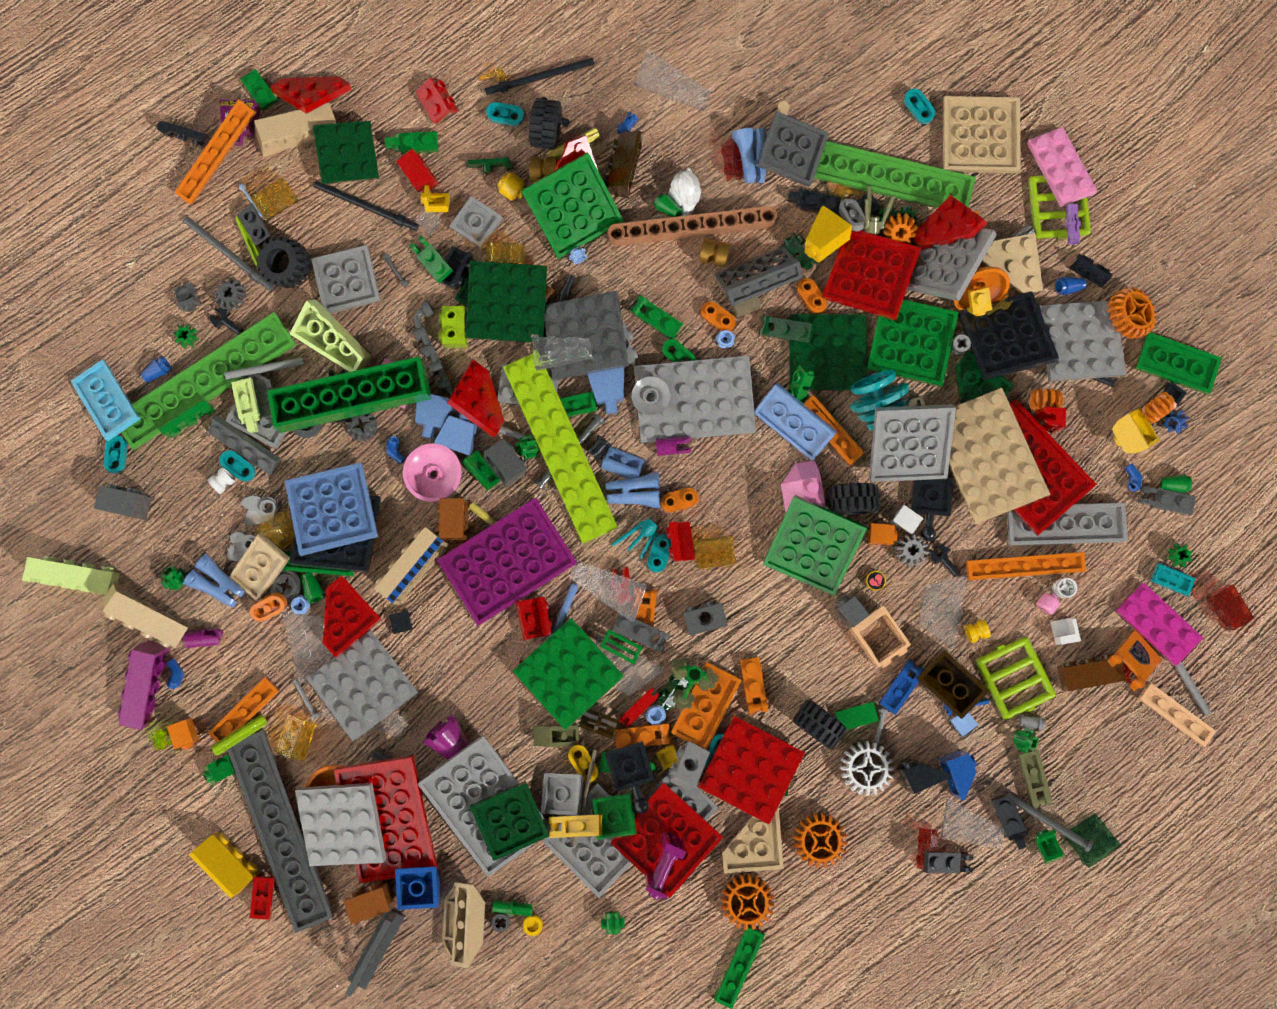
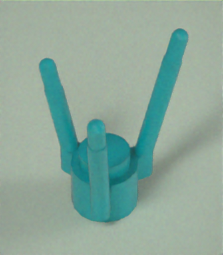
M649 518L645 521L641 520L637 526L622 535L611 545L614 547L640 529L639 536L631 543L627 550L630 551L643 537H649L639 556L642 559L653 539L658 535L656 531L659 527Z

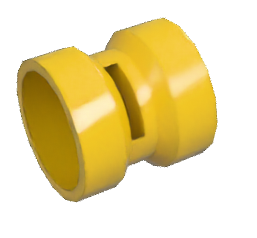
M984 619L978 620L974 625L971 623L964 625L965 634L971 644L978 642L979 638L986 639L991 636L989 627Z

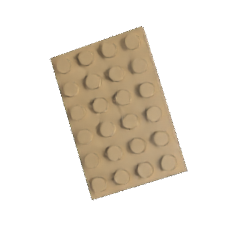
M1002 388L955 406L949 467L975 525L1050 495Z

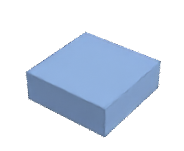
M969 712L963 719L955 715L949 720L962 737L978 725Z

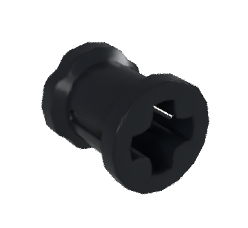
M597 435V440L586 451L596 459L601 460V455L612 445L603 437Z

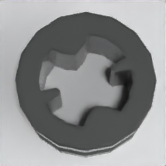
M497 913L492 920L493 929L497 932L506 931L511 921L509 915ZM505 918L504 923H506V926L501 925L499 927L497 925L498 921H496V919Z

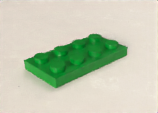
M1149 332L1145 335L1134 369L1208 395L1211 394L1222 357Z

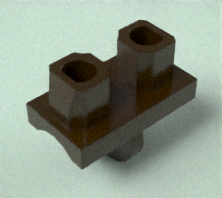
M588 709L582 715L578 727L612 739L618 719Z

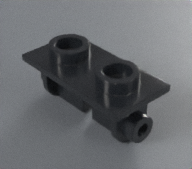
M253 204L237 214L256 247L262 242L269 243L271 235Z
M1078 254L1075 262L1069 269L1103 288L1112 278V273L1109 272L1110 269L1100 264L1095 266L1093 265L1094 261L1085 256V254Z

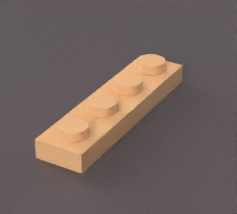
M1148 683L1137 698L1202 747H1206L1216 733V730L1152 683Z

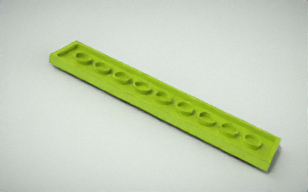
M537 351L504 366L503 369L582 544L617 529V524L539 352Z

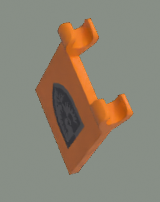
M1133 630L1116 653L1108 659V663L1113 667L1123 661L1137 676L1129 684L1132 690L1136 691L1138 688L1144 687L1145 681L1162 659L1136 630Z

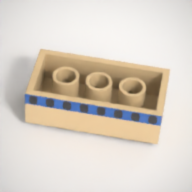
M424 527V529L420 528L415 533V540L402 549L401 557L398 560L394 559L388 567L390 570L387 574H382L376 581L377 586L374 589L392 604H401L449 545L427 527Z

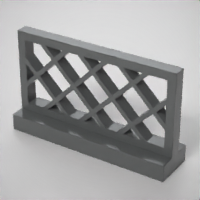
M785 246L714 274L715 279L727 295L731 306L803 278L799 260L797 258L794 259ZM736 277H742L741 280H737V279H735V278H736Z
M394 909L383 914L348 978L351 984L345 993L346 995L351 997L358 987L364 990L367 988L406 917L405 915Z

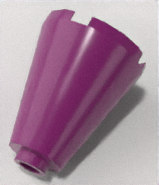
M452 714L446 717L447 722H439L425 736L427 739L423 740L425 745L447 760L470 744L456 717Z

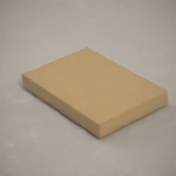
M259 533L229 577L238 583L253 599L258 601L264 597L290 557L265 535Z

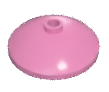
M425 444L416 448L409 454L403 467V479L407 489L415 497L427 502L440 501V498L451 496L458 488L462 476L461 464L457 456L449 448L440 444ZM433 471H437L438 473L437 477L435 478L431 476V473Z

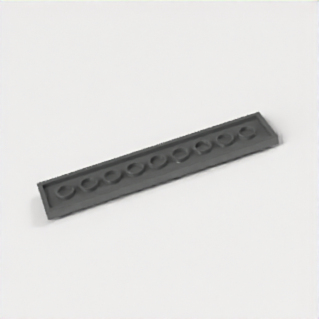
M265 730L252 734L229 748L228 753L295 933H298L333 918L334 913L316 866H309L303 831Z

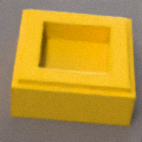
M673 744L655 752L663 771L670 768L677 761V751Z

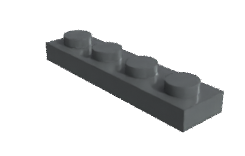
M219 416L212 419L208 431L209 434L269 475L275 472L280 460L278 456Z

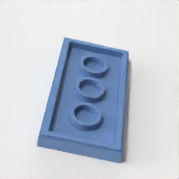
M778 383L773 386L754 410L756 416L811 461L817 457L837 433L834 428Z

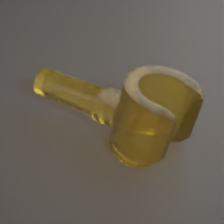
M500 67L495 68L489 74L478 76L479 81L494 77L498 82L506 79V75Z
M840 185L835 189L834 196L843 199L845 194L861 195L862 191L847 189L846 186Z
M1004 294L999 303L992 307V310L986 311V314L989 315L1001 308L1008 309L1013 300L1010 302L1005 301L1009 294Z

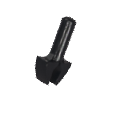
M214 309L221 314L222 320L215 319L209 315L212 324L217 329L224 325L237 335L244 331L228 319L230 312L226 309Z
M936 545L941 551V556H937L932 549L930 550V558L933 564L942 562L954 577L959 576L960 571L948 558V552L951 549L943 545Z

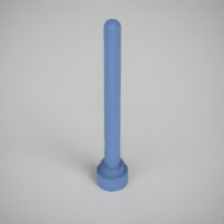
M576 583L571 584L553 625L551 635L562 626L578 590Z

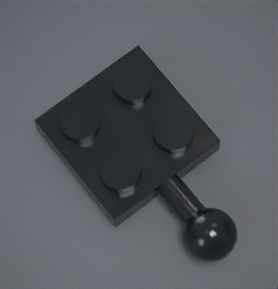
M954 478L913 480L911 510L918 514H926L925 527L920 533L925 541H932L936 537V530L933 528L934 515L951 516Z
M643 741L606 752L605 755L616 792L632 787L635 798L633 809L638 814L646 813L649 809V803L643 798L639 785L654 781Z

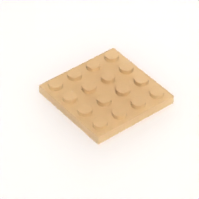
M944 96L943 169L953 172L1019 173L1021 171L1020 98Z

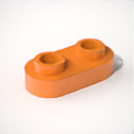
M804 278L800 280L797 285L798 295L811 313L821 314L827 306V300L822 298V292L812 279ZM804 285H809L810 290H805ZM814 301H820L821 305L816 306Z
M712 301L703 304L701 316L705 321L719 331L728 330L731 332L734 329L736 321L731 313ZM713 308L714 312L708 313L707 309ZM728 319L730 323L725 325L722 321Z
M693 488L670 492L661 498V508L668 513L691 508L697 504L699 496ZM687 494L692 495L693 499L691 501L685 499ZM668 499L674 501L672 506L667 505L666 501Z
M272 593L256 601L250 608V615L256 621H265L282 612L287 605V600L280 593Z

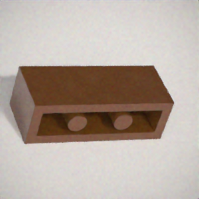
M1113 654L1102 655L1100 660H1095L1094 657L1082 659L1083 663L1076 664L1075 661L1065 662L1063 667L1057 668L1062 691H1074L1127 681L1123 662L1117 663L1112 667L1108 663V659Z

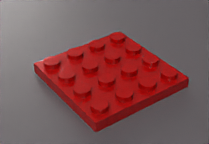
M851 230L850 240L840 246L822 298L897 320L921 248L863 231Z
M733 715L698 788L770 825L805 752Z
M663 782L647 800L649 803L648 811L644 814H635L637 834L613 838L610 844L639 871L646 875L647 872L654 874L662 856V836L665 831L684 839L686 854L683 859L678 858L674 860L665 881L667 896L671 898L722 840L723 836Z

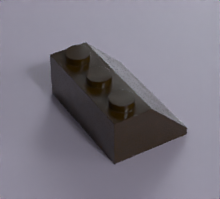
M642 131L620 133L619 139L614 141L613 151H615L614 157H610L608 164L610 173L604 179V183L611 195L629 198L642 148Z
M943 646L928 661L917 677L923 685L961 719L989 692L988 687Z

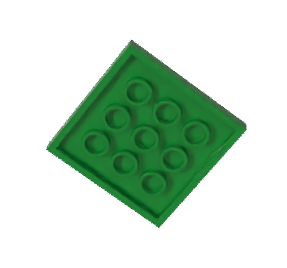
M588 152L520 190L558 259L570 253L574 248L580 247L605 233L611 225L624 222Z
M903 300L897 320L878 315L867 370L881 372L893 369L896 372V377L942 387L958 312Z
M794 495L763 565L835 596L867 530V526Z
M572 618L512 670L564 730L568 729L624 677Z

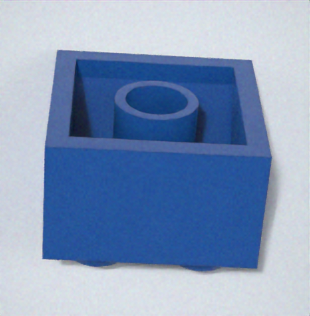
M959 750L938 758L942 770L951 777L947 779V783L952 796L960 800L966 799L977 773L975 769L977 763L974 756Z
M436 866L395 869L397 910L438 908L441 902L440 879Z

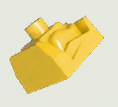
M1141 407L1119 419L1112 428L1116 444L1121 446L1125 453L1141 452L1160 441L1149 420L1144 417Z

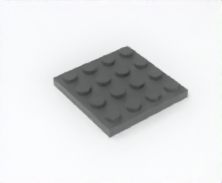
M617 290L545 305L544 321L552 379L554 381L629 366Z

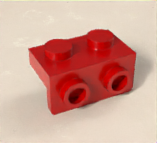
M429 78L415 93L431 121L438 124L450 112L456 113L458 108L455 105V100L446 90V84L440 79Z
M668 522L669 527L666 528L667 538L671 539L672 547H669L670 558H674V562L695 560L690 522Z
M544 596L516 602L523 640L551 635L552 623L548 618L547 612L549 607Z

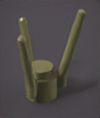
M868 186L867 199L865 200L864 232L878 234L880 229L885 228V222L893 205L895 195L891 196L883 218L879 221L880 217L871 216L872 187Z

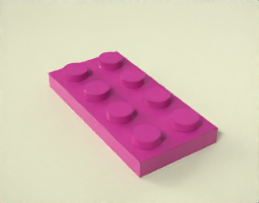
M1141 583L1115 610L1173 666H1177L1203 639L1194 628L1145 583Z

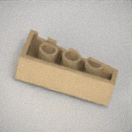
M326 103L307 114L301 110L254 120L256 139L264 158L314 140L313 125L334 124L336 121L330 104Z
M113 583L101 601L103 615L113 621L115 619L122 621V625L131 630L133 628L140 630V634L149 639L151 637L158 639V643L164 647L169 648V646L176 648L188 629L186 623L163 610L160 613L157 612L158 608L147 601L139 602L140 599L135 594L129 591L123 593L118 590L120 586Z

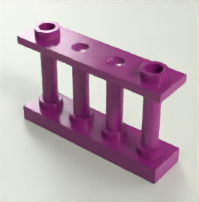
M667 831L662 836L663 853L654 874L647 872L645 875L646 891L649 892V896L660 900V897L666 899V878L674 860L678 858L683 859L686 854L684 839Z

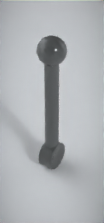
M384 254L383 260L391 266L400 279L401 285L407 287L408 281L404 280L394 266L390 255Z

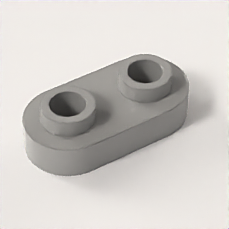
M853 199L842 200L839 206V213L842 219L852 225V231L862 230L865 227V215L859 204Z

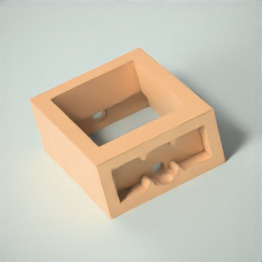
M884 605L869 613V616L855 627L849 628L875 667H886L892 662L891 658L896 655L898 657L902 656L908 651L907 647L911 645ZM882 617L900 644L877 659L859 632Z

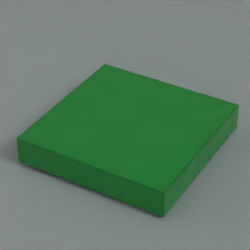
M632 793L592 799L594 815H602V836H596L597 840L637 834Z

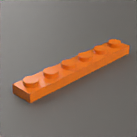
M238 99L174 192L190 205L195 202L256 114L255 110Z
M1077 552L966 561L967 580L1086 572L1085 553Z

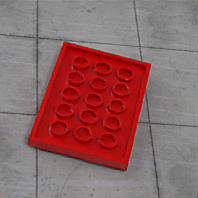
M1015 399L1010 403V407L1050 495L1016 508L1013 511L1038 536L1097 484Z
M413 755L336 767L334 769L337 785L373 784L386 860L383 863L355 864L359 883L396 878V868L436 866L438 870Z

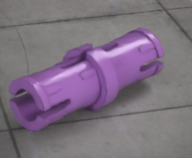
M1069 204L1065 206L1067 243L1069 245H1076L1080 243L1079 227L1081 226V221H1079L1078 204Z

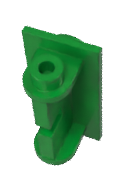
M799 364L793 374L790 388L787 390L802 403L805 402L809 391L803 387L811 386L815 377L814 370L810 368L805 370Z

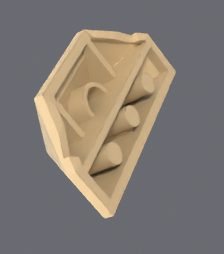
M455 882L453 888L444 899L442 941L450 958V964L462 968H469L483 944L485 902L473 884Z

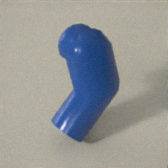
M390 436L386 442V452L401 465L406 460V457L399 452V439L396 436Z
M1130 463L1124 468L1130 475L1128 489L1136 492L1141 487L1143 477L1135 465Z

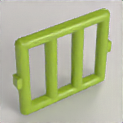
M1044 175L1030 176L1028 183L1032 222L1036 239L1058 237V240L1067 239V229L1041 231L1040 220L1066 218V211L1039 212L1038 202L1055 201L1057 199L1053 193H1037V183H1047ZM1086 197L1080 199L1081 210H1078V217L1082 218L1083 227L1079 228L1080 236L1091 233L1088 198Z
M1022 637L1007 645L1002 644L996 647L997 650L976 659V665L1002 718L1005 720L1025 711L1030 712L1036 709L1035 706L1056 696L1028 637ZM1024 646L1028 657L993 674L989 673L985 665L986 663ZM1033 664L1037 675L998 692L994 681ZM1042 682L1046 693L1007 710L1003 699Z

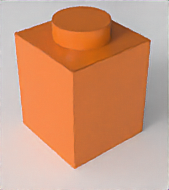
M876 523L868 525L867 544L891 546L897 541L895 525Z
M192 718L167 726L174 749L182 748L183 751L194 747L193 743L199 741Z

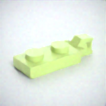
M252 378L231 382L239 419L242 424H246L248 432H258L256 421L260 420V413Z

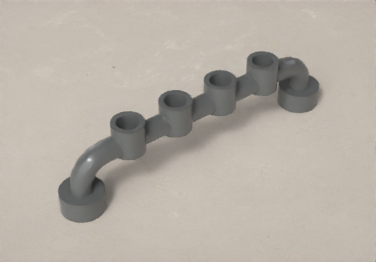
M426 300L420 303L421 308L414 315L413 321L416 329L413 330V334L417 341L422 340L424 346L421 347L424 356L426 358L430 356L433 362L429 364L432 373L434 375L438 373L441 379L437 381L439 388L442 392L446 390L448 395L451 396L454 391L452 382L447 376L436 349L421 322L423 315L429 317L435 314L430 302Z

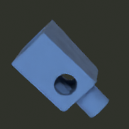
M624 367L588 374L597 405L605 404L606 414L618 413L617 402L624 401Z
M431 394V400L417 402L415 422L419 426L424 427L421 437L433 439L435 429H442L448 416L452 415L453 407L447 404L449 398Z
M461 413L458 418L448 416L434 443L470 456L473 454L477 425L469 423V419Z

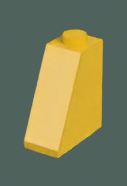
M825 206L821 207L806 238L804 253L819 263L850 240L852 225Z

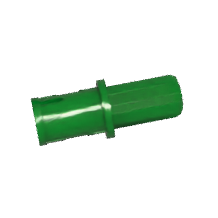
M494 899L492 912L510 914V916H513V914L532 916L533 905L515 902V900L510 902Z

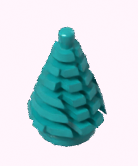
M893 369L869 375L851 386L853 394H865L859 397L858 400L853 401L850 408L853 412L858 413L861 421L867 423L866 426L870 431L874 428L875 408L904 407L909 404V395H906L909 391L908 383L888 385L896 379V372Z

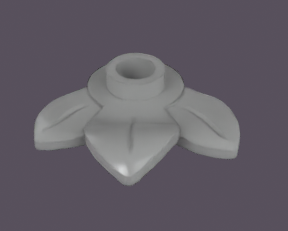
M252 495L246 497L241 502V505L248 509L244 521L246 525L261 524L265 531L273 527L275 524V513L278 510L276 499ZM270 503L272 505V508L267 509L265 507V504Z
M235 532L229 537L233 545L227 551V558L231 561H239L249 548V542H253L256 535H246L243 532Z

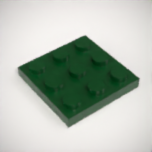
M371 121L313 125L321 184L379 179Z
M526 781L470 805V809L493 861L549 837L547 828Z

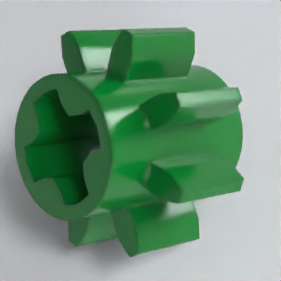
M186 324V327L179 325L177 332H173L177 337L175 343L181 344V347L184 349L187 348V345L195 347L194 343L196 340H199L196 337L198 330L195 328L191 329L189 324Z
M531 435L519 438V442L516 443V452L519 456H524V460L536 457V453L540 450L536 439H532Z
M1176 543L1173 544L1174 549H1167L1169 555L1166 560L1173 562L1172 566L1179 564L1180 567H1186L1185 562H1192L1190 557L1193 551L1187 549V544H1183L1180 547Z
M170 566L161 573L162 581L160 583L165 589L178 590L184 585L183 582L186 574L181 567L177 569L174 566Z
M1024 727L1023 731L1017 730L1015 732L1013 742L1019 751L1027 753L1028 749L1032 751L1036 749L1039 739L1036 736L1037 733L1033 732V729Z
M620 911L605 912V917H601V929H606V934L621 933V928H625V917L620 916Z

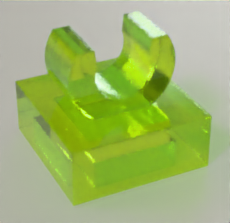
M163 729L151 731L154 751L166 749V746L173 745L172 741L168 742L165 739L166 735L169 734L168 730L164 732Z

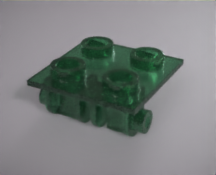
M1096 813L1070 829L1087 841L1091 840L1094 842L1089 852L1084 851L1082 846L1064 836L1079 855L1082 864L1088 868L1122 846Z

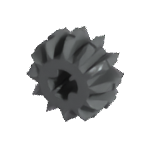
M228 278L227 282L221 280V286L215 285L218 291L213 292V295L216 296L214 301L220 304V308H227L228 311H232L233 307L237 310L239 309L238 304H245L242 298L248 296L244 293L246 290L245 286L241 285L239 280L234 281L232 278Z

